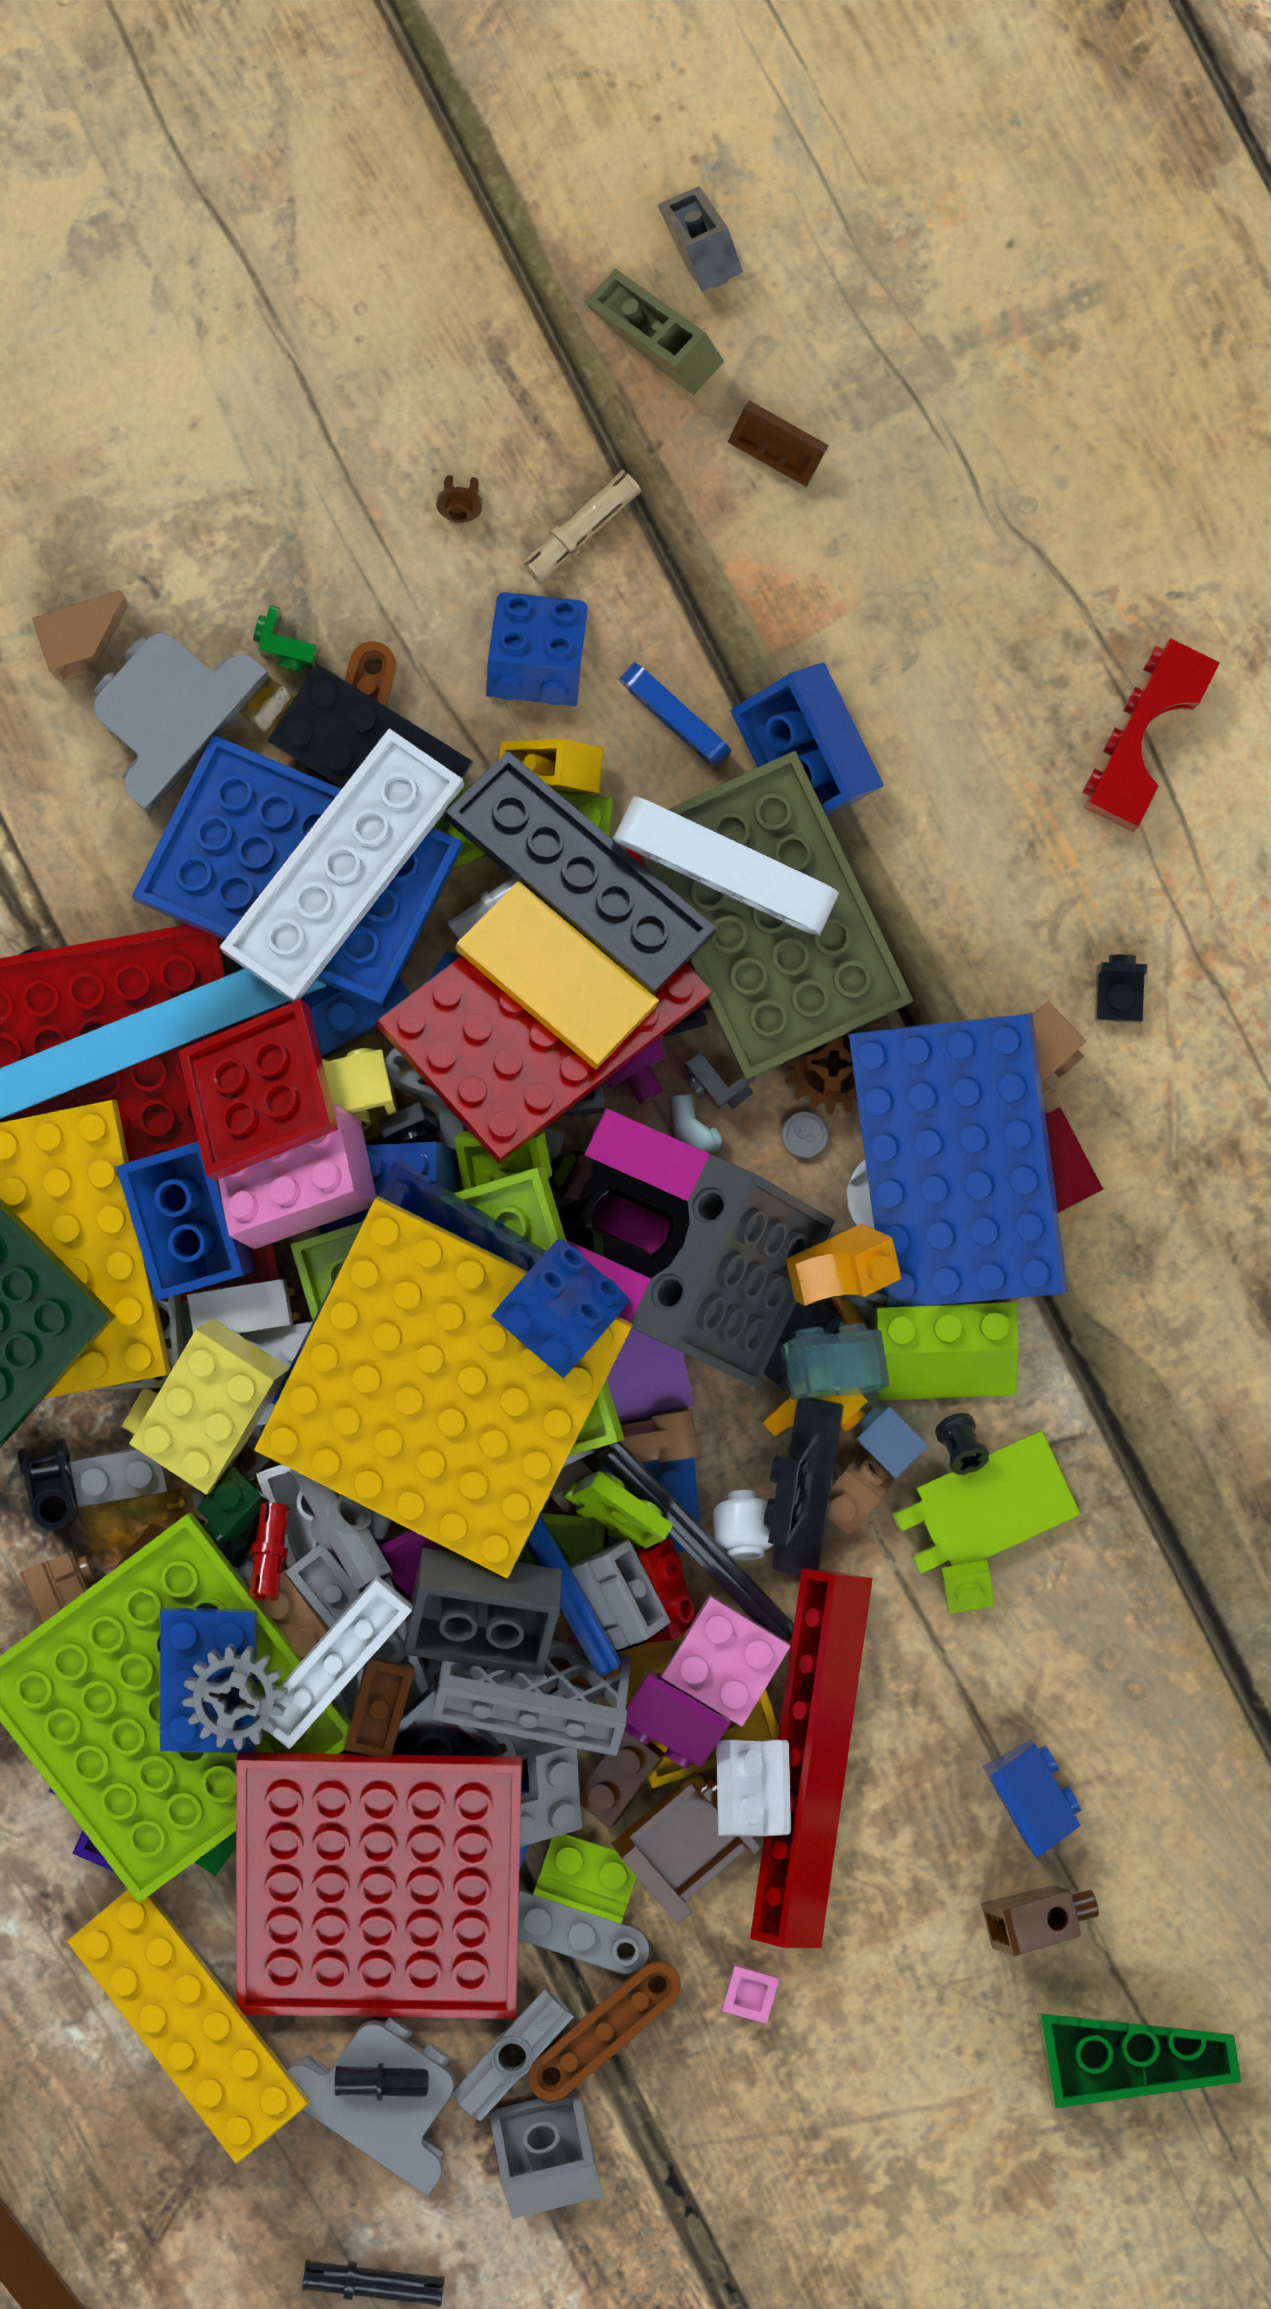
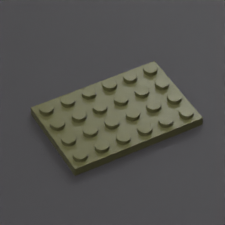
M796 751L667 809L823 882L839 892V896L821 935L816 936L795 928L638 854L645 868L716 927L714 936L689 960V963L697 976L712 991L707 1001L745 1081L914 1002Z

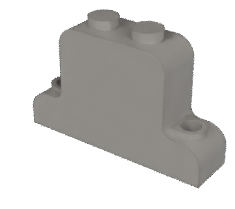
M158 633L152 635L147 640L143 637L139 638L125 654L128 662L117 674L111 671L105 675L94 689V692L97 694L94 701L96 717L111 733L137 755V758L123 773L122 778L125 780V789L129 796L148 814L154 810L202 756L212 735L219 736L270 679L267 670L252 657L242 654L236 656L230 654L215 670H210L172 636Z
M374 2017L365 2020L359 2026L331 2067H326L308 2055L305 2059L301 2058L292 2061L286 2067V2070L312 2102L304 2111L427 2196L440 2178L443 2166L442 2155L445 2151L440 2145L424 2134L453 2091L455 2075L453 2069L448 2064L451 2057L431 2043L423 2047L410 2038L413 2031L394 2017H389L387 2021ZM378 2063H384V2068H423L428 2070L429 2090L425 2097L383 2096L382 2101H377V2096H335L336 2065L342 2067H378Z

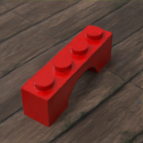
M1172 638L1168 640L1163 649L1155 645L1143 669L1150 676L1143 690L1136 686L1134 687L1123 709L1130 716L1123 730L1116 727L1113 729L1103 749V752L1110 755L1103 771L1094 768L1082 793L1090 796L1084 807L1085 809L1132 832L1139 827L1159 787L1148 773L1142 758L1144 732L1154 718L1165 712L1179 709L1194 710L1200 704L1220 662Z

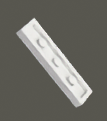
M376 1576L282 1682L280 1686L286 1687L288 1693L285 1697L277 1699L276 1702L285 1706L286 1711L283 1716L271 1715L278 1726L270 1734L290 1749L412 1612L413 1605L379 1576ZM256 1715V1716L253 1718V1720L256 1721V1720L259 1719L261 1716H260V1715Z

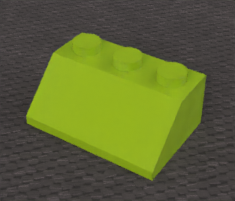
M1017 1302L874 1308L878 1401L1017 1395L1019 1352Z

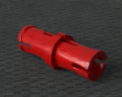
M279 1503L260 1504L258 1534L256 1543L251 1545L250 1556L254 1557L252 1579L248 1597L251 1599L269 1602L270 1597V1600L273 1602L278 1600L282 1562L287 1560L288 1548L284 1547L290 1507Z

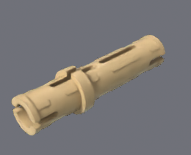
M621 470L610 483L594 495L561 527L556 525L549 531L551 536L521 562L527 572L538 583L542 584L569 557L574 559L581 552L579 548L620 512L627 503L642 492L637 482L624 470Z

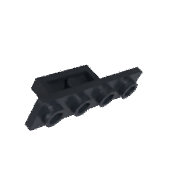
M800 1396L796 1403L791 1442L781 1456L776 1455L773 1460L770 1482L777 1483L775 1499L769 1498L767 1502L764 1525L770 1526L768 1543L775 1544L772 1567L776 1571L801 1576L802 1568L820 1569L844 1406L840 1403Z

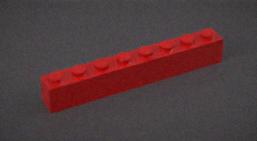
M801 1569L778 1740H787L789 1743L791 1832L789 1835L764 1836L750 1934L751 1940L781 1948L822 1947L873 1578L836 1571Z

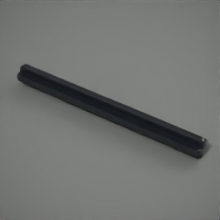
M621 1442L603 1446L598 1453V1457L611 1473L620 1479L636 1498L649 1501L661 1510V1516L673 1524L669 1533L756 1623L789 1642L792 1639L794 1622Z

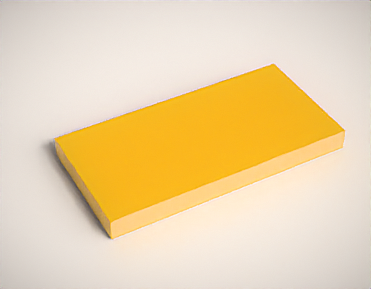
M517 881L456 943L455 950L595 1070L657 1007L659 1002L653 994L520 881Z

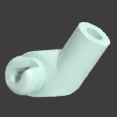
M693 1095L671 1096L673 1129L676 1139L707 1153L718 1151L722 1145V1135L716 1128L709 1129L695 1119Z

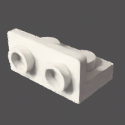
M720 1740L716 1745L718 1836L759 1837L789 1835L791 1832L788 1741Z

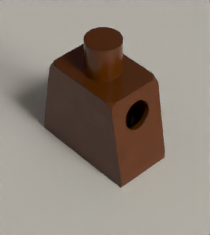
M1055 1885L981 1903L992 1948L1012 1956H1018L1081 1936L1079 1922L1099 1916L1097 1900L1092 1890L1071 1894L1069 1889ZM1049 1911H1050V1917H1049V1919L1047 1920V1915H1048V1913H1049Z

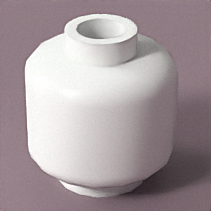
M737 1490L728 1493V1500L717 1504L713 1510L715 1541L734 1561L762 1558L765 1555L764 1551L773 1545L768 1543L770 1526L764 1525V1514L768 1501L756 1498L755 1491Z

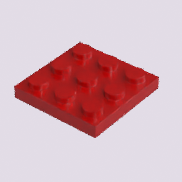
M301 999L178 1051L206 1176L214 1181L338 1130L310 1008Z

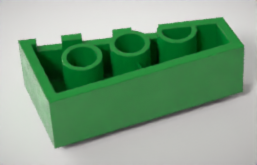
M1037 2013L1051 2106L1055 2109L1242 2082L1233 2034Z

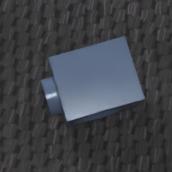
M874 1406L856 1424L861 1431L854 1438L895 1479L928 1447L890 1406H886L882 1411Z

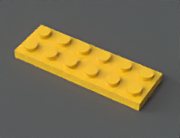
M129 1890L125 1891L66 1941L236 2164L243 2161L312 2103L152 1894L138 1903Z

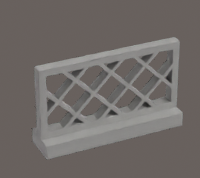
M552 1640L544 1670V1675L547 1678L535 1684L524 1673L499 1669L488 1675L480 1666L442 1660L432 1720L617 1756L626 1725V1702L632 1656L617 1653L621 1660V1665L617 1668L619 1675L605 1681L596 1674L581 1645ZM553 1657L566 1659L572 1666L559 1672L548 1660ZM465 1669L475 1680L451 1674ZM580 1675L593 1686L582 1693L569 1682ZM511 1678L521 1689L498 1685V1683ZM557 1687L567 1698L544 1694V1692ZM603 1696L612 1707L589 1702Z

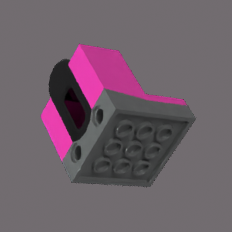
M606 1108L602 1119L595 1125L592 1131L591 1142L586 1151L572 1150L559 1154L550 1162L552 1176L548 1178L566 1242L571 1247L580 1251L587 1261L607 1278L613 1280L628 1296L629 1303L620 1312L618 1317L634 1324L632 1329L757 1388L797 1303L794 1298L786 1259L826 1241L835 1220L753 1172Z

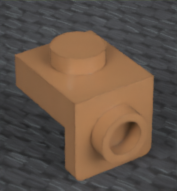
M858 1452L846 1469L832 1483L827 1517L850 1536L882 1500L892 1485L893 1479L886 1474L885 1469L877 1461L868 1459Z

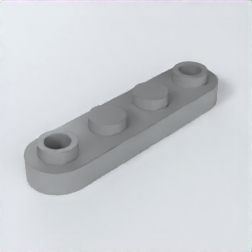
M519 1888L518 1940L623 1974L636 1972L646 1963L649 1955V1943L647 1937L639 1928L624 1922L619 1924L535 1896L533 1892ZM628 1942L634 1946L635 1952L630 1958H622L618 1955L617 1948L621 1943Z

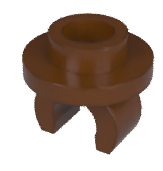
M447 475L444 480V490L437 496L436 508L438 512L455 523H464L477 518L482 511V499L478 495V479L471 477L470 487L467 489L464 487H453V475Z

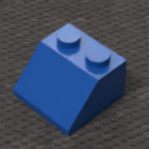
M1030 1739L983 1766L1027 1848L1036 1858L1046 1853L1081 1826L1075 1814L1082 1811L1069 1786L1060 1789L1052 1773L1058 1771L1059 1768L1046 1745L1038 1749L1036 1744Z

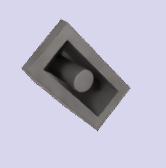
M700 186L658 205L685 266L701 291L710 287L721 286L728 282L730 278L743 273L729 229Z

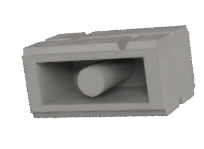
M629 1539L594 1551L570 1567L615 1650L644 1641L671 1623Z

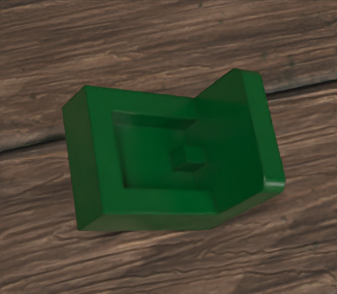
M233 1467L196 1509L208 1520L204 1528L215 1540L222 1545L231 1541L244 1549L248 1545L249 1540L241 1533L242 1530L260 1512V1504L268 1503L269 1500L242 1471Z

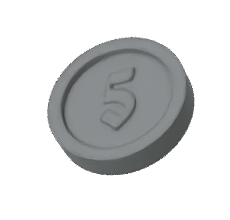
M796 1113L783 1126V1144L796 1157H813L820 1153L827 1143L828 1130L826 1124L814 1113Z

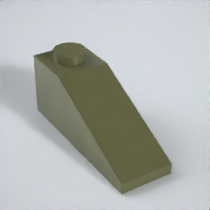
M616 268L585 301L592 311L659 370L693 395L724 363L723 358L704 331Z

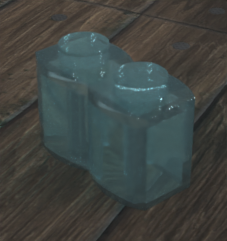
M859 1323L838 1328L839 1334H824L822 1327L805 1328L796 1331V1338L783 1345L792 1400L874 1393L889 1386L890 1382L881 1330H867L866 1324Z

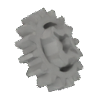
M229 1644L225 1649L224 1657H221L216 1649H212L207 1654L210 1665L198 1660L192 1668L199 1678L188 1677L184 1683L186 1688L194 1691L193 1694L185 1697L182 1701L183 1706L195 1708V1712L187 1720L188 1723L196 1724L201 1721L205 1727L202 1729L199 1737L205 1739L211 1733L218 1735L216 1742L219 1748H222L228 1739H233L236 1750H241L248 1736L255 1745L259 1744L263 1740L261 1728L273 1733L278 1726L271 1715L283 1716L286 1711L285 1706L276 1702L277 1699L285 1697L288 1693L286 1687L275 1685L276 1680L282 1675L281 1669L269 1672L266 1666L271 1657L266 1654L259 1661L253 1658L254 1647L250 1645L242 1655H237L235 1645ZM234 1666L231 1675L225 1679L209 1678L219 1669ZM253 1674L261 1681L265 1692L258 1690L252 1679ZM233 1687L240 1689L239 1697L243 1699L238 1706L230 1704L231 1696L227 1694ZM206 1702L212 1703L218 1714V1719L214 1718L210 1713ZM247 1714L254 1717L256 1715L261 1716L249 1725L236 1727L239 1718Z

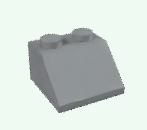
M579 2089L572 2090L564 2098L557 2101H545L539 2098L489 2111L502 2188L513 2219L604 2197Z

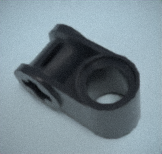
M65 1439L57 1440L54 1446L28 1451L26 1448L18 1449L20 1471L28 1492L35 1522L48 1530H64L70 1527L78 1517L79 1507L69 1463L71 1457ZM55 1461L53 1464L37 1467L38 1464ZM59 1496L65 1501L67 1512L61 1521L54 1523L46 1517L44 1507L50 1498Z

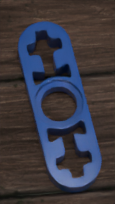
M633 662L618 678L619 682L638 701L712 767L717 768L732 752L731 748L711 728L636 662Z

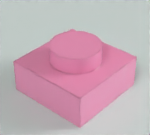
M734 1963L722 2011L767 2024L779 1983V1976Z

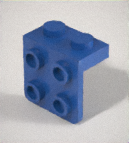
M508 592L500 593L496 600L488 655L486 697L540 702L551 705L577 706L588 611L587 604L580 600Z
M558 1239L520 1280L491 1316L564 1378L629 1303V1299L613 1280L607 1278L587 1261L580 1251L571 1247L564 1240Z

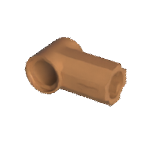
M692 1410L650 1416L651 1420L621 1425L625 1440L620 1442L640 1462L657 1459L659 1463L699 1456Z

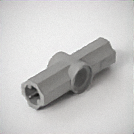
M290 1469L315 1514L311 1522V1531L314 1538L325 1549L336 1552L358 1593L363 1592L376 1576H379L383 1581L389 1578L393 1572L368 1529L372 1520L371 1510Z
M544 1988L512 2025L496 2038L493 2046L454 2088L451 2096L465 2111L481 2121L520 2077L528 2073L532 2063L574 2017V2013L556 1995ZM510 2043L518 2044L524 2049L526 2057L520 2064L508 2065L500 2058L499 2052L501 2048Z

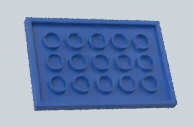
M212 735L132 894L134 901L225 940L342 789ZM432 828L315 980L384 1009L463 849L462 840Z
M1023 1013L849 1034L874 1229L893 1238L902 1278L882 1288L883 1294L889 1296L887 1304L884 1305L885 1308L943 1305L1055 1295L1067 1292L1068 1287L1033 1014Z

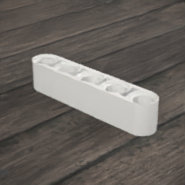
M632 797L613 837L615 842L631 851L812 935H821L839 896L837 890L823 882L640 797Z

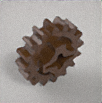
M851 1031L824 1044V1048L817 1054H802L782 1064V1066L787 1068H793V1074L785 1078L784 1081L785 1084H798L799 1089L794 1095L795 1100L802 1099L804 1096L811 1098L808 1110L813 1112L819 1103L825 1104L827 1115H833L837 1104H841L842 1109L846 1113L852 1111L851 1100L853 1098L857 1100L856 1086L849 1092L841 1095L840 1090L841 1082L848 1076H854L853 1067H850L853 1066L852 1055L843 1046V1037L849 1039V1034L856 1033L855 1031ZM834 1053L838 1062L850 1066L839 1069L836 1076L831 1077L827 1068L814 1064L826 1061L829 1054ZM803 1072L814 1074L822 1083V1093L809 1085Z

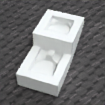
M286 1279L187 1295L193 1333L212 1318L237 1334L293 1325Z

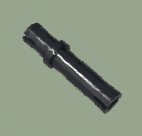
M306 2259L302 2291L312 2290L344 2294L343 2299L352 2300L354 2295L441 2307L445 2276L437 2277L357 2267V2262L348 2261L346 2266L313 2262Z

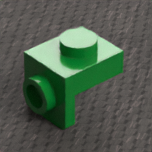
M270 605L267 616L259 615L253 636V641L259 643L258 650L261 656L275 659V666L286 671L302 673L303 667L313 669L319 655L317 646L277 635L282 613L279 607Z

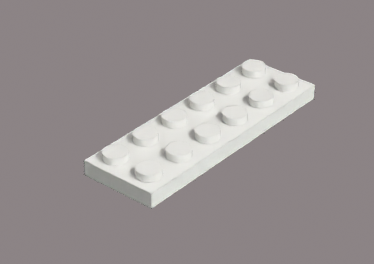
M389 728L220 946L221 951L290 1001L294 1002L301 999L465 786L463 779Z

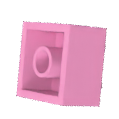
M709 1594L661 1675L663 1679L738 1725L743 1726L791 1645L786 1640Z

